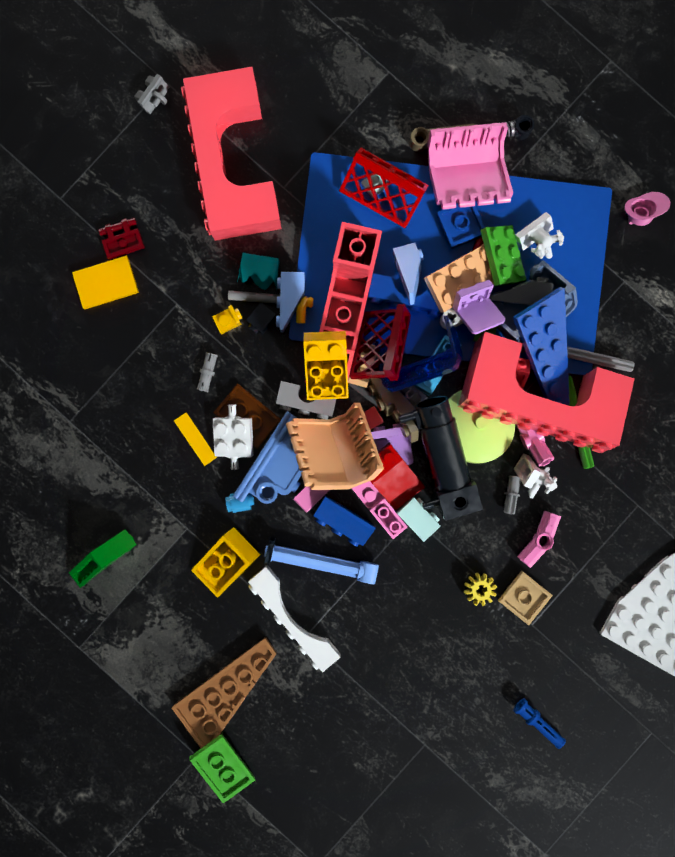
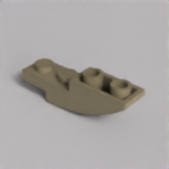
M370 378L369 392L371 396L376 397L378 408L380 411L383 410L386 416L392 415L397 423L399 422L398 416L415 410L406 397L392 385L379 378ZM415 419L400 423L403 436L405 438L408 437L411 443L418 441L419 430L415 425Z

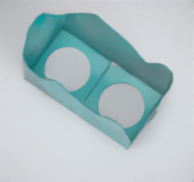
M242 253L238 279L240 277L241 282L244 283L251 276L254 283L264 290L274 281L277 290L279 259Z

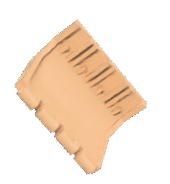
M353 403L345 414L332 419L293 418L292 421L286 423L289 436L292 437L290 440L296 454V460L300 471H302L301 476L304 486H310L311 490L351 489L375 479L384 470L361 403Z

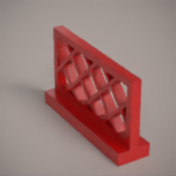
M360 148L353 158V162L339 192L406 228L429 185L369 151ZM357 163L364 167L366 174L356 175L354 168ZM377 174L381 176L383 183L374 186L371 175ZM367 177L370 187L361 189L358 179ZM355 181L357 191L351 192L346 189L347 183ZM388 185H397L400 193L390 195ZM384 186L387 196L378 199L375 189ZM371 190L374 200H365L362 192ZM411 193L418 197L415 203L407 205L406 194ZM401 196L404 206L395 208L392 198ZM388 200L391 209L383 210L379 202ZM405 209L407 214L406 220L399 219L396 211Z

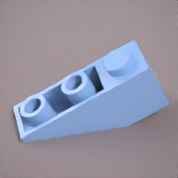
M281 272V277H277V289H281L280 296H277V308H280V316H276V327H280V332L285 331L299 302L305 295L304 272Z

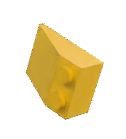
M233 527L218 540L191 571L218 598L261 554Z

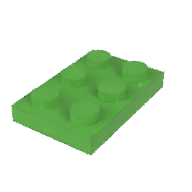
M513 225L481 229L494 286L527 281Z
M223 734L190 756L191 763L222 803H225L255 781V776Z

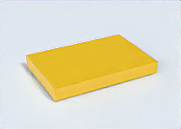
M127 255L72 272L83 309L92 308L139 293Z

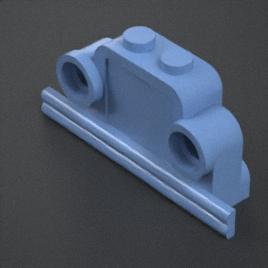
M288 411L285 413L233 495L234 498L243 502L248 493L257 497L260 502L268 504L277 498L278 493L288 495L291 491L293 493L296 492L301 484L298 480L301 477L302 471L299 469L296 454L290 440L292 437L289 436L286 423L292 421L293 418H297Z

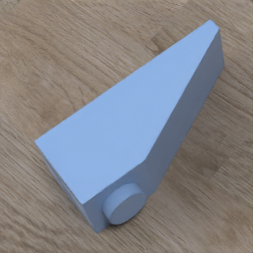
M415 242L393 248L394 262L410 305H413L415 302L421 274V261L424 260L422 250L417 249Z

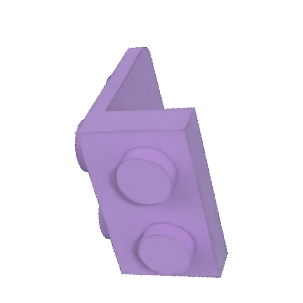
M490 280L478 282L471 287L462 288L456 292L452 308L472 334L481 333L505 322V317L490 299L494 286Z
M400 423L393 424L392 429L385 430V426L374 428V432H371L377 446V451L390 442L407 465L413 463L411 443L408 437L405 438L403 436Z

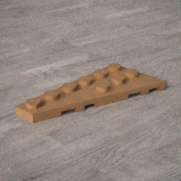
M266 637L172 706V710L200 748L220 735L277 654Z

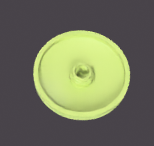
M462 390L452 395L448 400L452 416L456 419L466 462L480 464L500 457L513 440L515 424L506 425L496 418L486 419L481 416L482 414L476 412H464L463 408L458 407Z

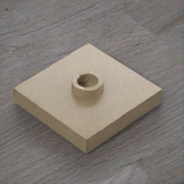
M520 571L498 601L527 625H530L553 595L523 571Z

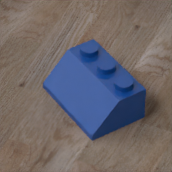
M326 495L313 515L316 517L315 521L324 527L326 524L331 526L332 532L340 537L344 534L349 538L348 542L355 546L359 544L364 546L376 529L375 525Z

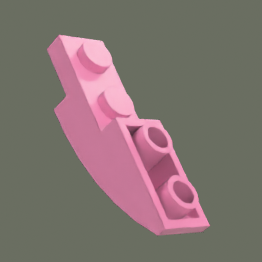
M370 481L352 488L392 539L407 528V525Z

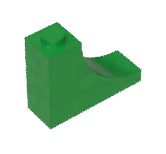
M123 530L90 552L69 574L79 588H81L120 557L128 553L137 544L134 542L133 537L126 530Z

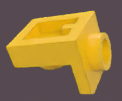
M232 305L228 306V309L212 316L221 335L242 325L240 322L242 316L238 308L234 309Z

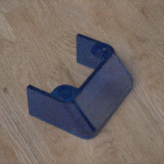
M448 315L444 316L451 348L443 353L401 367L398 381H390L388 377L381 378L383 386L388 391L395 392L458 369L463 354L457 330ZM378 340L374 342L375 347L380 344ZM382 348L377 354L381 357L386 350ZM381 363L379 364V369L383 371L384 364Z

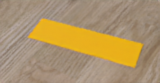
M187 413L174 420L204 466L217 458Z

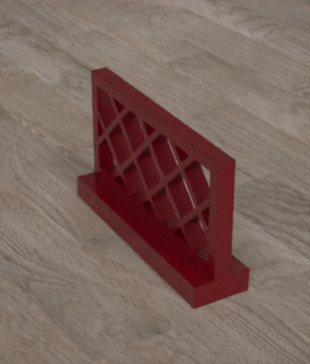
M397 304L396 309L364 312L349 375L351 379L388 377L390 381H398L411 314L405 304ZM389 316H394V319L388 324L384 321ZM369 318H378L371 325L368 324ZM383 323L385 326L376 332L374 329ZM390 330L391 335L383 340L381 336ZM372 331L375 335L365 341V336ZM379 339L381 343L373 349L370 345ZM386 346L388 348L387 352L380 357L377 353ZM368 347L371 351L362 358L361 352ZM376 355L378 359L369 365L366 361ZM363 364L367 366L362 372H357V369ZM379 364H384L383 371L373 370Z

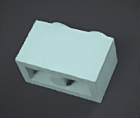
M412 497L396 513L425 542L440 527L437 523L440 519L433 512L429 514L423 509L422 503L424 502L420 498L416 500Z

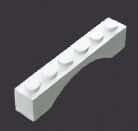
M268 565L248 581L250 584L248 586L253 594H258L262 598V605L267 610L271 609L275 614L273 617L279 625L283 624L287 629L285 631L292 640L295 638L299 643V650L304 655L308 654L311 658L310 663L316 670L320 669L323 673L340 658V652L328 638L309 633L291 618L282 601L280 579Z

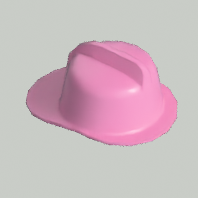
M650 192L628 200L624 208L628 214V223L638 226L649 224L653 218L668 211L671 203L669 198L660 192Z

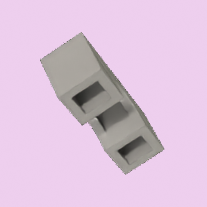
M281 381L276 404L280 405L279 409L291 411V408L298 409L299 414L309 416L311 412L317 414V418L328 420V417H333L336 399L314 400L313 402L306 403L299 397L300 385Z

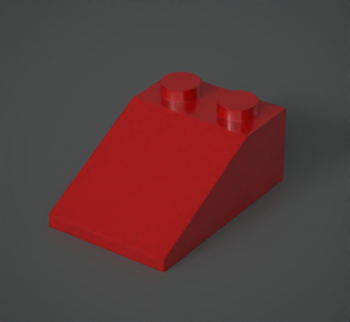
M389 442L378 451L384 470L370 482L396 511L424 489L425 486Z

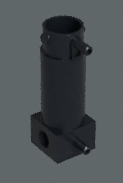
M438 396L423 400L415 405L416 410H413V412L398 416L400 423L415 419L434 482L431 484L435 499L422 503L423 509L428 510L437 507L445 521L483 510L477 484L470 477L456 419L452 416L448 397Z

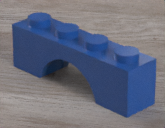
M373 273L368 295L371 303L378 305L388 303L392 308H397V304H405L411 312L420 313V310L426 311L428 315L435 317L443 314L440 312L429 288L423 294L416 296L414 304L410 305L407 296L401 294L395 288L392 277Z

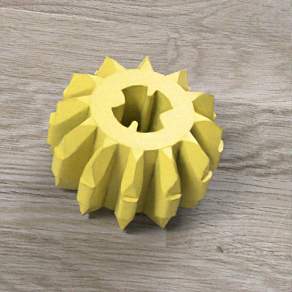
M475 573L476 579L469 576L468 579L471 583H464L469 588L464 590V594L469 595L467 597L468 601L474 599V605L477 606L480 601L481 605L485 606L486 599L488 602H492L490 595L496 596V593L491 590L496 589L497 586L492 584L493 578L487 579V574L483 573L480 578L479 573ZM479 585L484 588L481 590L482 593L476 591L479 589Z

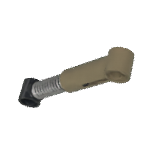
M522 115L516 120L509 121L507 123L508 130L506 135L508 137L513 136L518 140L527 139L534 128V120L528 115ZM473 123V124L456 125V126L439 127V128L442 129V128H453V127H457V126H459V127H463V126H473L474 123ZM519 125H524L527 130H521ZM415 128L410 137L409 144L411 149L415 152H422L428 149L430 130L437 128ZM421 137L424 139V142L419 143L415 138Z

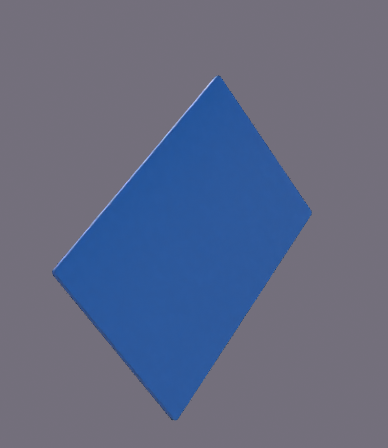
M316 152L311 154L297 272L305 273L304 297L313 298V307L306 308V323H296L295 311L290 322L289 338L291 340L303 341L304 333L320 331L332 278L333 258L342 222L382 231L373 273L392 277L395 288L405 296L407 295L394 262L393 248L415 242L417 249L422 250L424 260L421 261V274L416 296L423 294L428 289L424 277L472 251L476 239L452 249L450 248L436 215L442 208L441 205L436 204L429 166L386 161L429 185L407 227L403 228L339 192L354 157ZM357 163L354 168L356 175L366 174L364 167ZM509 176L513 189L511 202L496 204L494 199V204L478 206L475 201L485 227L513 225L514 232L517 234L545 212L551 215L554 229L548 233L552 236L557 234L556 230H560L564 236L563 244L559 246V242L552 243L551 250L553 256L550 259L546 258L545 255L540 259L535 253L531 252L532 248H537L538 244L533 243L524 251L519 248L526 280H530L531 268L544 260L576 287L578 304L574 311L566 317L567 346L594 352L612 189ZM365 178L358 179L361 189H364L361 182ZM355 181L347 183L346 189L351 192L357 191ZM391 184L388 186L390 195L400 193L397 185ZM385 190L377 195L378 199L387 196ZM367 191L362 192L365 200H374ZM411 193L405 195L407 205L415 203L418 198ZM401 196L392 198L395 208L404 206ZM388 200L379 202L383 210L391 209ZM405 209L396 211L397 217L405 221L407 218ZM520 283L493 286L491 294ZM367 298L364 312L396 308L390 307L388 303H382V305L373 304ZM420 310V313L409 311L411 319L403 354L431 357L443 337L447 335L462 345L453 360L470 362L475 344L472 341L474 334L470 332L465 324L446 330L440 325L442 315L439 314V317L428 315L426 311ZM389 316L384 321L388 324L394 319V316ZM447 317V318H446V321H447V322H448V321H451V322H452V321H453V318H448V317ZM369 318L368 324L371 325L378 318ZM381 323L374 330L378 332L385 325ZM497 328L495 335L506 338ZM388 330L381 338L385 340L391 335V331ZM371 331L365 336L364 340L367 341L375 334ZM377 339L371 345L377 346L381 341ZM385 346L380 351L387 352L388 348ZM526 352L520 353L519 358L529 359ZM568 358V374L586 375L592 371L593 363Z

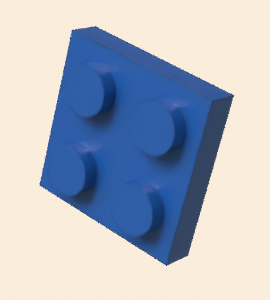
M457 203L456 208L444 209L436 213L451 249L482 236L480 230L485 228L476 205L459 208Z

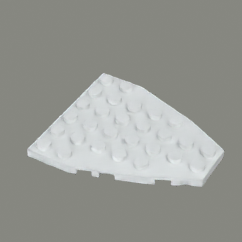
M675 553L659 561L644 575L645 577L638 584H634L624 597L621 596L617 600L599 634L675 676Z

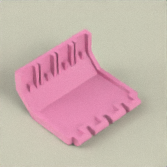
M506 122L430 130L428 139L429 174L436 204L441 205L442 210L456 208V203H458L459 208L475 206V201L478 206L494 204V199L496 204L511 202L513 189L504 160V140L508 130Z

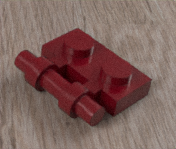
M135 217L130 219L124 218L119 223L113 225L109 223L104 228L98 229L101 237L108 235L107 239L101 240L107 259L111 260L145 248L139 229L131 230V226L137 225ZM124 229L125 233L115 236L114 232Z

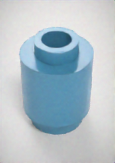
M234 493L225 497L228 512L233 511V513L251 510L252 505H255L254 497L249 493L243 502L234 498Z

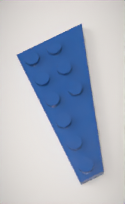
M559 287L513 316V320L543 397L569 406L565 288Z

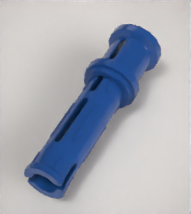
M525 698L515 705L513 711L516 714H520L525 719L526 724L533 725L556 748L560 749L564 746L566 739L540 717V712L537 709L534 710Z

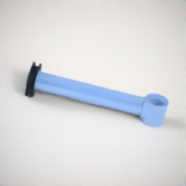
M270 539L264 553V557H266L264 565L265 563L270 564L271 561H277L357 578V581L368 584H375L379 568L378 564L360 561L358 563L276 546L275 541Z

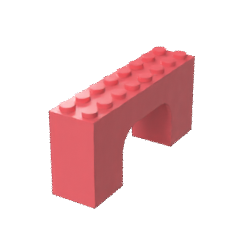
M253 67L184 78V86H181V91L186 102L184 108L190 123L188 124V131L193 141L191 143L192 153L197 161L194 162L196 174H198L199 180H201L198 181V188L202 198H204V200H201V205L207 219H204V223L209 236L212 235L216 241L282 229L273 181L238 186L228 181L221 148L223 132L233 124L262 119Z
M342 222L333 258L331 283L319 332L346 331L349 381L382 231Z
M484 332L475 342L458 407L463 408L464 412H476L482 414L481 416L486 419L496 418L506 425H518V428L522 430H535L539 435H551L558 441L574 442L573 445L577 447L587 446L597 453H603L620 446L634 378L597 367L583 376L577 403L575 406H568L527 393L519 386L516 380V368L523 343L488 332Z

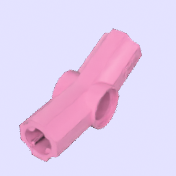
M518 428L524 447L531 452L539 467L545 466L554 460V456L545 443L544 436L537 434L535 430H522Z
M547 511L543 512L533 539L517 556L529 568L537 562L546 550L552 548L554 544L553 538L561 516ZM542 536H546L547 542L541 546L539 539Z

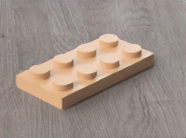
M484 244L424 277L441 313L452 308L456 292L460 289L468 288L478 282L487 280L494 284Z

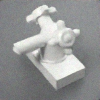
M547 212L515 234L518 247L523 251L533 243L538 244L537 248L531 249V252L535 253L540 259L544 255L548 259L552 258V243L559 242V246H561L564 236L560 230H556V235L551 236L548 233L554 228L551 215Z
M523 453L514 470L523 485L530 488L528 491L529 498L533 499L541 485L546 486L544 491L546 494L557 488V478L553 477L552 479L550 477V468L546 467L543 470L538 468L531 457Z

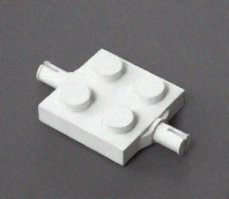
M229 404V416L213 418L214 454L217 457L231 458V470L239 469L238 458L254 456L252 418L236 416V404Z

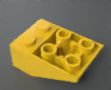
M346 331L304 333L307 400L349 398Z

